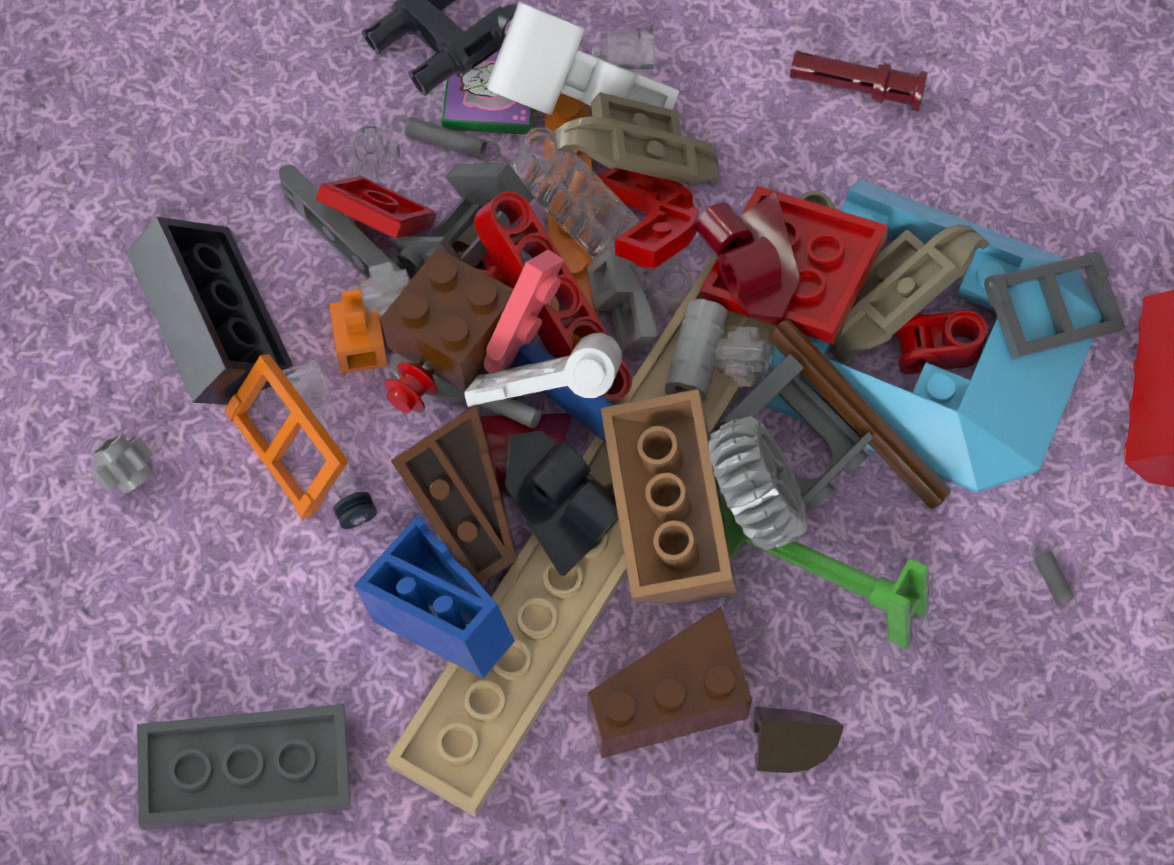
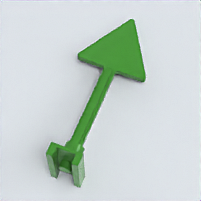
M720 492L731 559L733 560L742 544L748 543L754 547H759L752 543L751 539L744 534L741 525L736 523L735 516L731 509L727 508L725 497ZM792 541L780 548L775 547L765 551L869 599V604L886 611L888 640L905 650L911 642L910 617L916 613L925 618L929 611L928 566L909 558L895 583L884 577L877 579L796 541Z

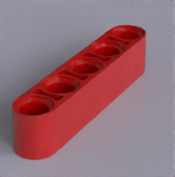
M511 191L500 193L477 212L475 217L477 234L510 288H515L525 266L522 259V251L528 253L532 258L547 250L561 257L529 202L522 195ZM496 210H500L508 217L510 227H506L499 222ZM563 262L557 275L561 279V283L554 295L559 303V311L553 309L547 303L543 304L538 315L542 319V323L537 333L548 352L555 358L571 355L575 348L572 341L573 333L581 339L592 333L608 335L565 262ZM623 358L613 384L608 389V394H603L611 403L623 399L632 387V376Z

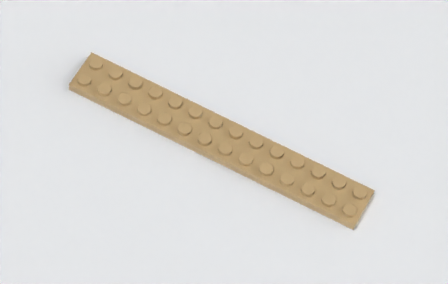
M714 254L632 379L630 392L623 399L619 400L616 405L668 395L665 392V385L671 367L670 362H672L676 341L679 339L682 320H684L689 301L701 299L700 289L717 260ZM728 311L724 334L722 335L723 340L719 345V354L717 355L711 382L703 402L709 437L723 420L769 346L770 340L768 336L777 326ZM595 436L582 458L590 467V474L615 496L607 444L598 436ZM619 521L565 576L558 574L536 536L532 533L518 555L517 561L512 564L492 595V599L497 603L515 642L484 678L449 662L387 757L386 763L389 768L476 817L627 574Z

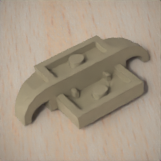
M599 92L591 101L592 116L571 120L555 130L557 150L566 152L570 149L582 151L590 156V158L610 169L619 168L685 183L688 186L702 185L707 182L709 185H717L719 182L717 151L711 144L682 136L678 111Z
M962 224L947 227L926 244L908 229L904 231L877 256L834 343L831 344L834 356L842 364L850 367L854 363V357L857 353L890 340L895 332L956 279L962 278L972 263L977 249L981 248L984 250L990 243L972 227Z

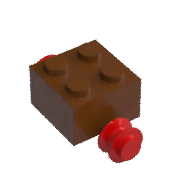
M436 248L381 317L388 348L414 362H400L397 365V371L401 377L398 380L388 378L384 381V386L388 391L386 398L399 411L408 414L411 411L421 413L425 410V404L421 399L422 396L433 397L438 393L433 374L466 391L475 378L484 371L487 346L514 290L509 287L489 253L483 256L482 261L486 269L482 270L476 269L445 251Z

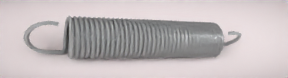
M397 116L391 121V128L401 133L400 130H396L393 127V122L397 118L408 119L404 133L405 136L410 138L412 137L479 159L482 158V156L480 157L481 148L485 151L487 142L497 146L498 155L493 159H484L494 161L500 155V147L493 141H485L484 139L453 131V129H447L436 124H430V122H424L413 117Z

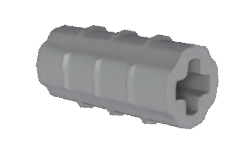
M705 299L689 301L684 320H682L679 339L676 341L672 362H670L671 367L665 385V392L668 395L699 389L702 402L705 401L728 316L726 308L719 303Z

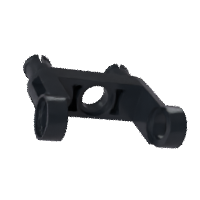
M395 0L391 6L392 11L369 28H365L362 31V35L367 44L373 50L375 49L377 55L407 33L410 35L415 34L436 54L408 73L418 91L427 96L431 90L452 75L460 76L461 74H467L500 50L506 37L505 27L513 18L518 5L509 4L503 8L499 6L464 31L441 12L456 0Z

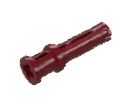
M796 50L790 70V78L792 79L797 78L871 94V99L875 100L876 103L882 104L884 100L911 105L912 110L918 112L928 76L926 71L913 74L895 70L888 63L879 64L878 68L840 59L804 53L800 50Z

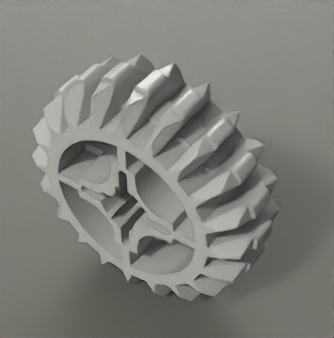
M750 415L721 425L719 430L711 433L708 450L710 452L709 460L714 467L713 475L719 483V491L725 497L727 508L731 509L736 523L741 525L744 534L751 539L752 543L768 551L775 547H783L805 533L808 516L805 512L806 505L801 497L802 491L797 485L795 475L788 464V459L784 457L780 445L776 444L772 433L766 430L764 424Z

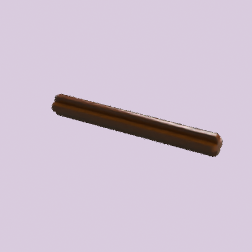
M790 320L782 321L768 336L770 342L785 357L791 354L804 367L800 373L861 437L868 432L874 437L868 444L929 508L938 507L949 497L951 488Z

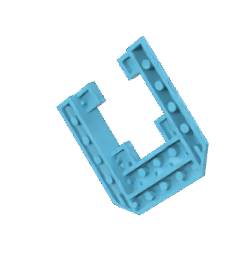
M861 179L848 189L846 201L841 209L843 212L888 225V235L894 238H898L908 229L924 244L947 227L958 224L972 227L990 245L984 250L978 248L975 252L973 261L968 267L960 285L957 297L993 311L995 309L991 307L984 287V281L988 276L1002 275L1065 260V258ZM1079 270L1056 275L1055 278L1074 330L1100 323L1102 315ZM1038 280L1007 287L1026 342L1057 334ZM997 318L971 380L925 363L913 392L833 360H828L941 479L978 493L1039 472L1093 339L1012 360ZM806 336L826 356L831 344ZM773 346L760 383L786 358L775 346ZM799 372L798 375L830 406V408H831L860 438H862V437L855 431V429L834 409V407H833V406L813 387V385ZM778 394L766 405L771 409L805 422ZM869 444L865 446L866 448L875 451Z

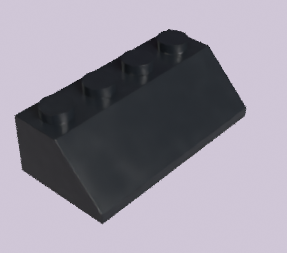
M156 216L126 253L192 402L227 405L232 396L239 391L260 355L270 354L288 380L294 378L297 372L229 227ZM266 381L261 391L272 387L268 381Z

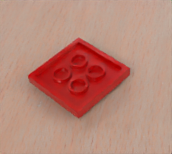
M757 186L742 214L749 211L771 193H777L801 278L800 284L782 321L788 319L805 336L833 344L888 237V225ZM717 259L700 289L701 299L719 303L728 311L749 317L724 283ZM756 319L775 326H778L781 323L776 321Z

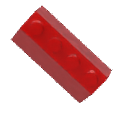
M1174 290L1143 298L1142 315L1138 322L1139 341L1137 358L1133 364L1135 376L1132 399L1129 402L1130 420L1128 437L1124 445V464L1148 483L1174 487Z

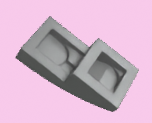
M608 248L587 267L595 311L612 312L616 340L622 355L637 354L658 337L654 318L644 291L628 262L624 258L615 256V248Z

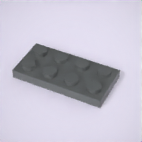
M344 704L137 724L138 824L142 830L352 810L347 722Z

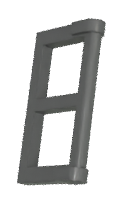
M1094 251L1082 256L1011 273L988 276L985 279L984 287L991 307H994L1012 360L1126 329L1108 280L1109 273L1100 252ZM1084 269L1104 322L1074 330L1055 276ZM1038 280L1057 334L1026 342L1007 287Z

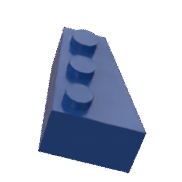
M419 515L409 523L354 584L373 622L481 678H484L515 642L497 603L469 571L456 561L447 546L433 535Z

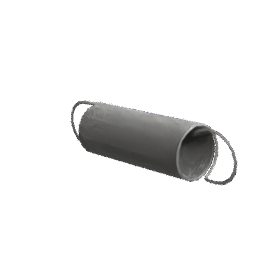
M1032 546V556L1056 604L1059 605L1060 611V601L1069 598V600L1074 598L1077 604L1076 612L1078 609L1077 600L1053 552L1050 551V547L1049 551L1042 552L1034 557ZM1062 612V614L1067 615V616H1070V615H1073V614H1074V613H1072V614H1065V613Z

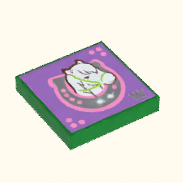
M500 50L467 74H461L460 76L454 74L446 80L442 127L458 131L532 134L534 108L503 97L486 87Z

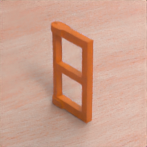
M270 354L260 355L237 394L232 396L224 412L230 421L234 422L296 507L295 511L304 520L319 510L326 499V494L349 461ZM266 381L270 383L291 412L270 446L246 414ZM301 428L304 429L326 459L325 464L305 494L280 461Z

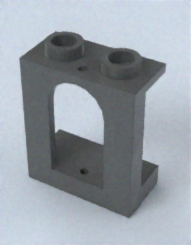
M509 163L455 164L445 177L462 199L429 237L404 236L397 239L393 237L389 239L390 243L399 252L398 259L401 264L410 272L416 274L436 248H439L475 268L483 259V256L488 253L479 236L461 257L453 249L452 245L475 221L477 212L497 195L506 191L522 195L529 204L535 198ZM499 211L496 215L499 222L506 227H510L508 217Z
M790 354L714 430H719L721 425L735 419H742L750 415L755 417L778 394L824 440L830 451V465L825 474L819 478L805 479L794 474L797 485L802 491V500L805 505L809 503L815 509L836 489L830 481L841 470L849 475L869 456L863 448L874 437L868 432L860 438L798 375L804 367Z

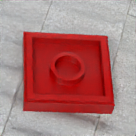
M363 176L321 184L315 200L395 239L431 229L437 217L434 210Z

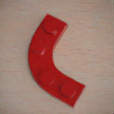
M609 168L595 177L594 194L611 199L620 206H631L646 215L644 220L615 238V256L632 261L635 265L642 268L655 269L688 247L697 233L698 208L693 204V194L684 185L676 181L619 168Z

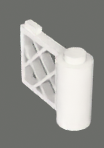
M592 333L583 337L577 343L570 356L509 368L497 373L478 375L464 392L467 406L568 386L575 394L584 398H596L605 394L612 386L622 362L621 349L611 336L603 333Z

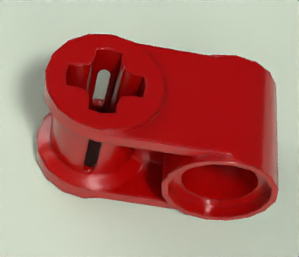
M972 310L916 314L893 334L894 337L899 339L902 355L898 360L900 372L907 375L921 374L925 363L941 369L965 368L974 365L981 357L987 336V324L984 318ZM965 336L972 342L962 343L954 337Z

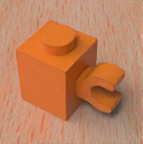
M360 289L341 292V301L329 303L340 373L387 366L376 296L363 297L361 296Z

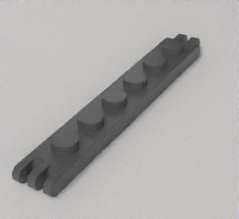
M285 165L281 167L279 177L285 201L392 304L412 280L404 273V268L399 259L391 251L385 250L383 252L373 243L370 232L361 222L356 220L352 223L343 213L315 200L318 189L294 166ZM484 369V371L481 374H486L489 372H487L486 369Z

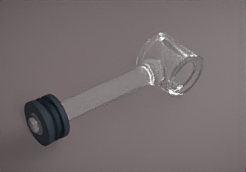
M313 358L282 370L335 442L321 410L324 405L332 403L333 399L317 359ZM276 393L284 414L288 418L291 412ZM319 451V454H320V456H321V458H322V460H323V463L325 464L326 459L323 457V455H322L321 452ZM345 466L333 484L340 499L334 505L333 510L335 515H337L341 528L351 529L371 521L376 516L377 510L368 492L357 491L347 466Z

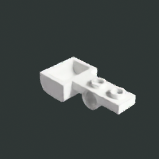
M520 1L486 86L487 89L549 115H552L560 93L580 100L590 106L591 101L601 92L671 110L679 94V90L578 50L585 28Z

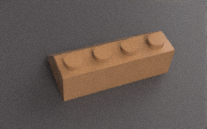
M699 389L601 408L632 600L691 604L738 595L718 481L713 475L714 467L709 460L708 443L710 437Z

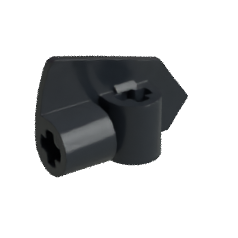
M542 431L510 435L505 487L558 574L565 576L619 521L615 496L590 474L591 470L588 464L564 442L558 441L555 443Z

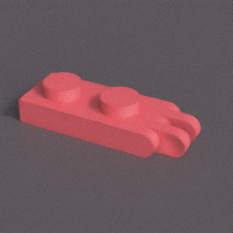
M550 250L526 262L487 346V355L484 359V368L487 372L497 373L511 365L519 348L524 344H528L538 332L542 323V319L538 317L543 304H547L553 298L561 283V279L557 275L564 259Z

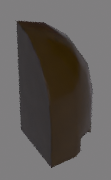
M755 707L754 733H759L758 750L754 756L757 771L792 773L810 770L826 761L839 745L844 725L832 718L811 712Z

